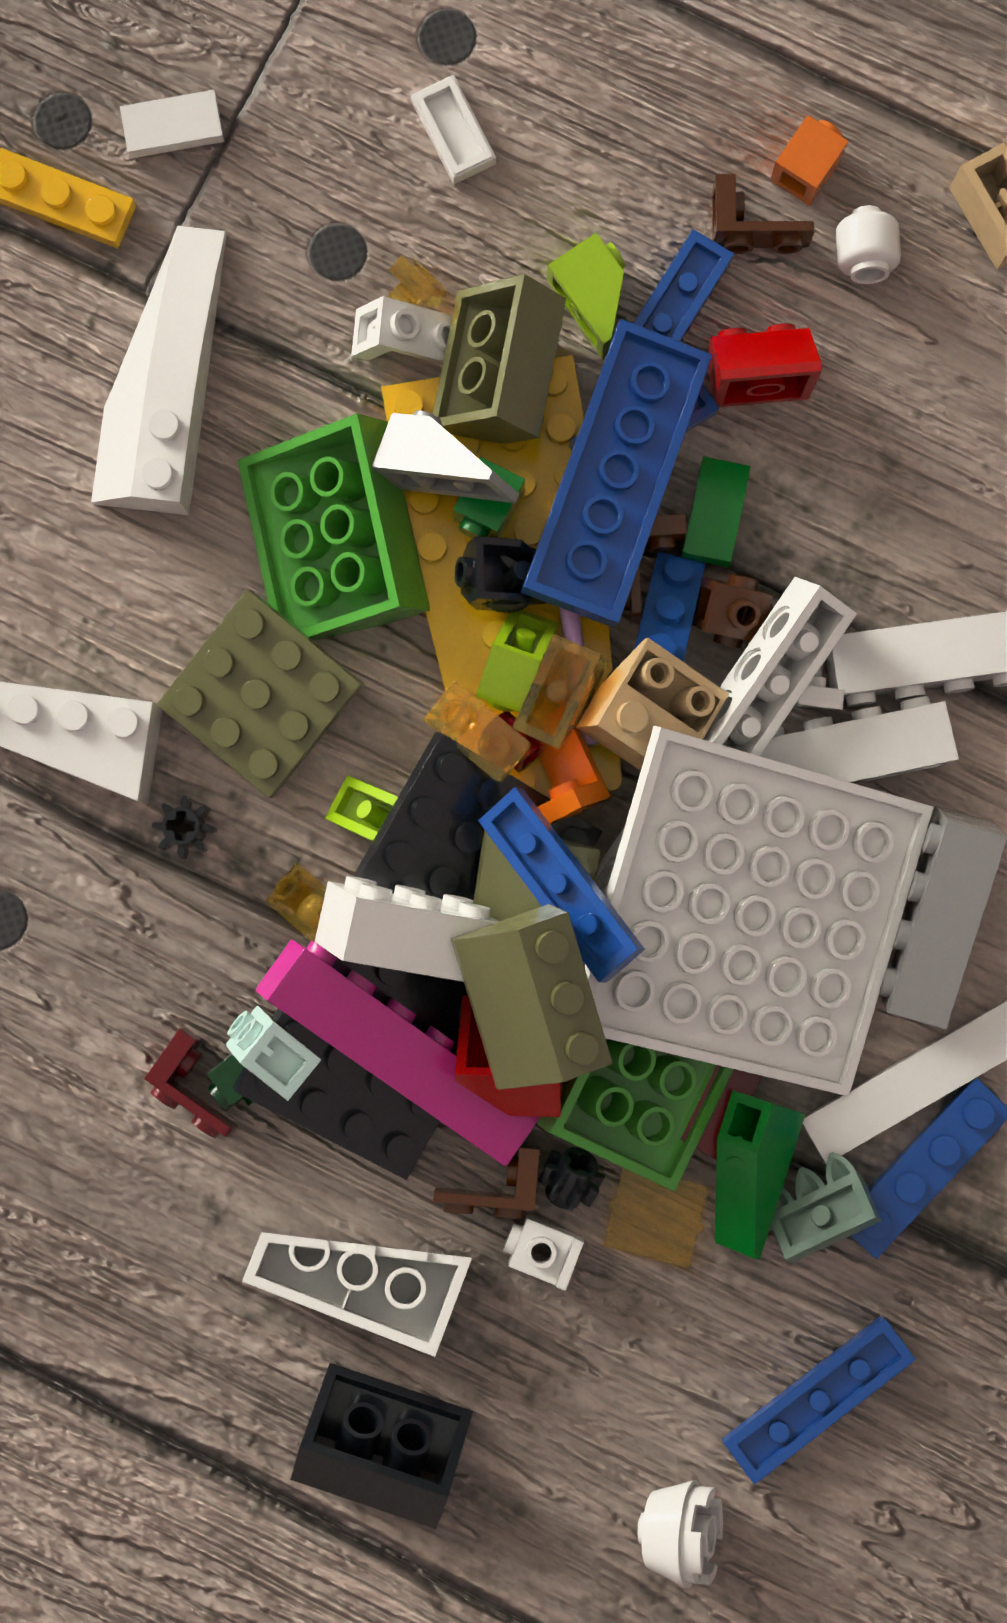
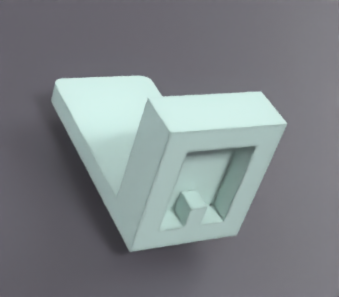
M259 1006L251 1014L248 1011L240 1014L227 1032V1035L231 1038L226 1043V1046L239 1063L287 1101H289L321 1061L316 1054L278 1025Z

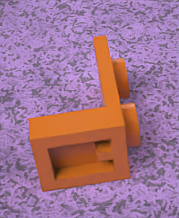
M563 708L538 721L537 723L541 726L543 733L537 739L544 745V749L539 757L553 786V789L548 791L551 800L538 806V809L547 821L553 824L565 820L611 798L581 731L576 728L577 722L571 710Z

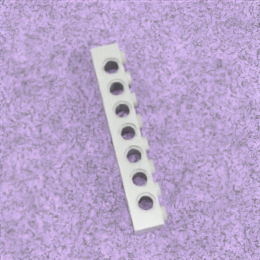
M794 577L721 684L720 688L729 693L703 740L760 756L857 613L820 585ZM624 828L597 868L595 884L604 895L607 891Z

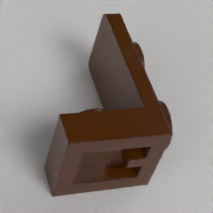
M716 174L712 189V241L734 254L749 253L754 248H773V251L776 253L792 254L801 251L802 248L809 247L814 235L813 221H743L745 195L744 191H736V174Z
M686 514L656 516L646 544V552L668 553L675 551L676 545L684 544L687 535ZM639 567L623 610L629 611L630 624L640 623L642 618Z
M521 1145L519 1156H513L508 1163L506 1186L516 1187L515 1194L436 1187L433 1202L444 1203L443 1211L449 1213L473 1214L474 1206L494 1208L493 1216L523 1219L524 1211H535L540 1146Z

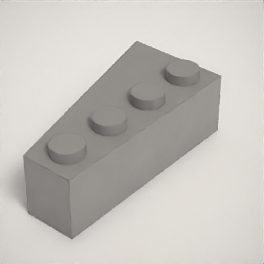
M935 805L931 823L924 839L923 853L918 871L914 873L907 897L909 904L905 919H901L893 948H896L892 967L887 966L879 993L880 996H883L882 1001L887 1013L947 1029L1007 842V836L993 821Z

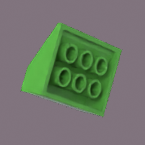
M356 413L237 460L268 604L313 641L390 624L430 610L404 490L398 489L371 467L388 421Z
M605 1038L613 1064L563 1082L561 1117H540L536 1124L550 1134L675 1192L734 1069L720 1067L684 1142L680 1139L716 1065Z

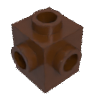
M730 573L728 582L702 576L692 625L704 632L713 633V642L742 648L743 640L751 642L772 611L773 604L771 599L773 595L757 589L759 580Z

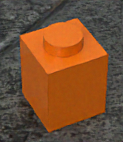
M807 115L776 160L770 181L808 206H811L841 162L849 141L842 136L841 131L832 123L825 120L817 121Z

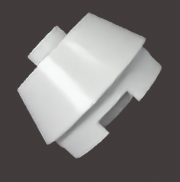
M697 1480L651 1492L645 1511L641 1513L638 1522L639 1544H642V1556L646 1568L687 1589L693 1584L708 1586L712 1584L718 1566L715 1563H709V1558L714 1554L716 1539L722 1540L723 1536L721 1499L714 1498L715 1487L700 1486Z

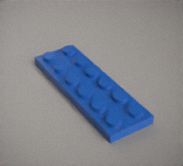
M620 319L521 593L616 628L624 610L712 354Z

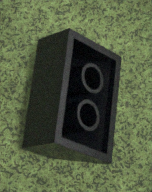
M329 1363L301 1441L290 1480L436 1529L450 1493L473 1411Z

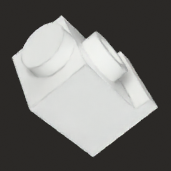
M527 1214L522 1226L513 1223L503 1252L511 1254L508 1262L509 1267L556 1285L557 1288L566 1291L584 1240L583 1236ZM538 1243H545L551 1248L550 1257L544 1261L536 1260L531 1254L532 1248Z

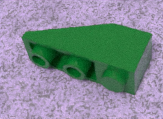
M732 1090L717 1137L715 1243L753 1259L760 1260L806 1115L805 1113Z

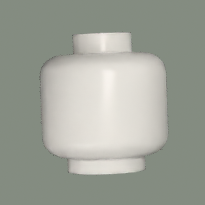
M867 205L854 209L852 214L844 218L836 228L838 268L845 275L850 276L853 282L858 284H874L887 279L890 272L900 264L901 246L898 221L891 214L882 212L876 206Z

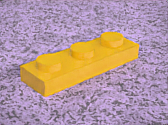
M0 147V204L119 249L137 206L133 198Z

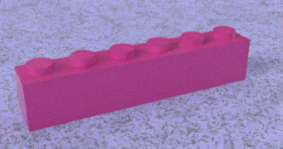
M291 939L255 991L275 1007L506 1167L540 1117L509 1116L455 1082L457 1056L450 1052L456 1044L454 1041L432 1026L429 1027L426 1033L420 1031L411 1024L416 1018V1014L393 998L385 1006L372 996L377 986L353 969L347 977L332 968L338 958L314 941H311L305 949Z

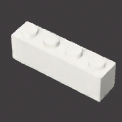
M1007 611L843 634L826 658L830 688L845 690L844 700H846L847 707L876 703V695L895 693L897 701L926 696V688L944 686L945 694L966 692L975 689L974 682L993 679L994 687L1007 686Z
M929 696L902 701L899 703L901 710L882 714L880 706L857 710L851 713L852 721L833 724L831 716L804 722V731L785 734L784 727H779L760 755L761 757L854 784L945 766L959 760L946 701L931 704Z

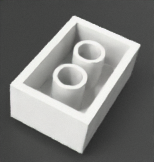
M346 876L345 884L328 881L315 942L342 961L463 981L451 938L499 922L490 917V908L473 904L474 900L460 896L444 894L443 899L425 895L426 891L402 885H395L394 893H392L393 890L377 886L375 881L354 876Z

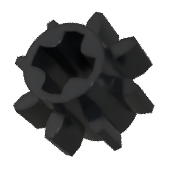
M187 796L182 797L180 807L177 808L163 803L161 806L166 813L163 821L152 823V827L163 831L165 836L158 847L162 850H167L174 844L178 845L177 853L181 859H187L189 848L192 847L207 852V846L203 842L206 833L212 834L217 832V828L206 824L203 819L209 814L211 809L203 805L195 812L192 811V802ZM184 816L196 826L195 831L186 832L185 840H183L182 835L174 832L175 824H182Z
M570 1147L564 1151L563 1155L556 1150L551 1151L543 1166L544 1169L538 1178V1183L546 1185L545 1194L553 1205L572 1211L580 1202L589 1208L592 1206L600 1191L599 1187L605 1178V1174L597 1172L598 1163L591 1153L582 1148Z

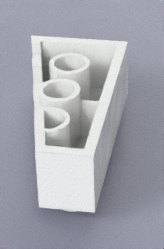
M0 682V747L148 806L163 710L150 701Z
M261 1232L242 1282L435 1357L472 1258Z

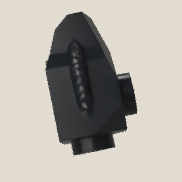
M476 536L467 542L463 557H459L455 565V582L458 587H461V594L476 610L515 613L527 608L528 605L547 603L521 593L536 549L530 548L523 540Z

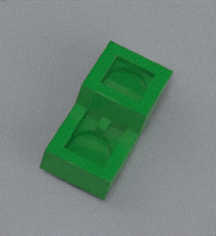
M703 456L681 558L730 567L751 466Z

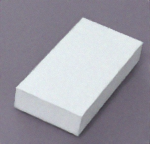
M454 75L411 95V102L453 185L497 164L496 156Z
M215 90L120 106L126 147L130 159L225 142Z

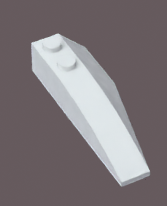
M177 226L104 407L91 501L94 505L189 515L227 236L225 231Z

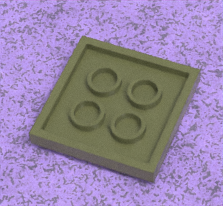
M246 589L162 696L157 705L267 798H273L364 683L253 590Z

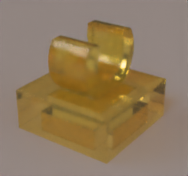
M401 255L389 269L401 281L388 295L389 298L417 306L421 301L423 304L437 307L449 293L414 258Z

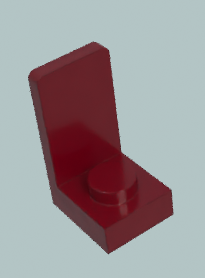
M181 1028L176 1032L144 1078L154 1086L150 1093L172 1109H176L178 1104L190 1111L195 1115L191 1122L207 1135L216 1138L219 1133L225 1137L233 1135L238 1127L236 1123L175 1081L178 1075L185 1079L202 1056L196 1049L203 1039L188 1028Z

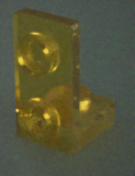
M454 680L423 720L437 732H441L458 742L456 748L494 780L502 782L529 750L531 743L483 704L484 701L475 697L476 695Z

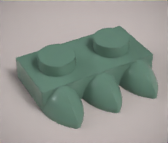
M834 1152L829 1154L826 1164V1180L828 1185H825L822 1179L814 1172L801 1167L798 1170L795 1181L797 1199L794 1200L793 1196L784 1187L782 1188L771 1226L784 1259L791 1264L882 1221L863 1176L856 1171L846 1158Z

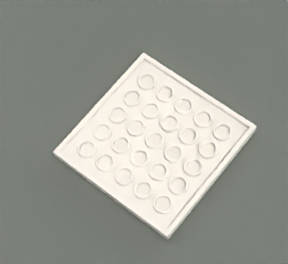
M654 726L605 897L645 950L607 983H599L585 965V971L605 1038L849 1097L934 807Z

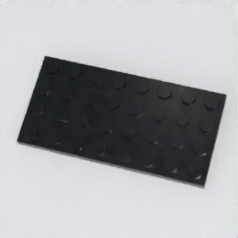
M435 731L353 876L375 881L377 886L393 890L392 893H394L395 885H402L426 891L425 895L443 899L444 894H450L474 900L484 828L478 820L514 787L524 789L537 807L551 799L445 734ZM577 815L551 824L562 840L575 841L591 847L596 845L603 832ZM339 958L335 961L332 968L343 976L347 977L353 969L377 986L372 996L385 1006L393 998L417 1016L411 1024L420 1031L426 1033L429 1027L432 1026L454 1041L456 1044L450 1052L457 1056L463 996H468L463 981L347 962ZM277 1008L272 1019L316 1054L321 1061L289 1101L245 1067L232 1088L236 1093L407 1180L440 1121Z

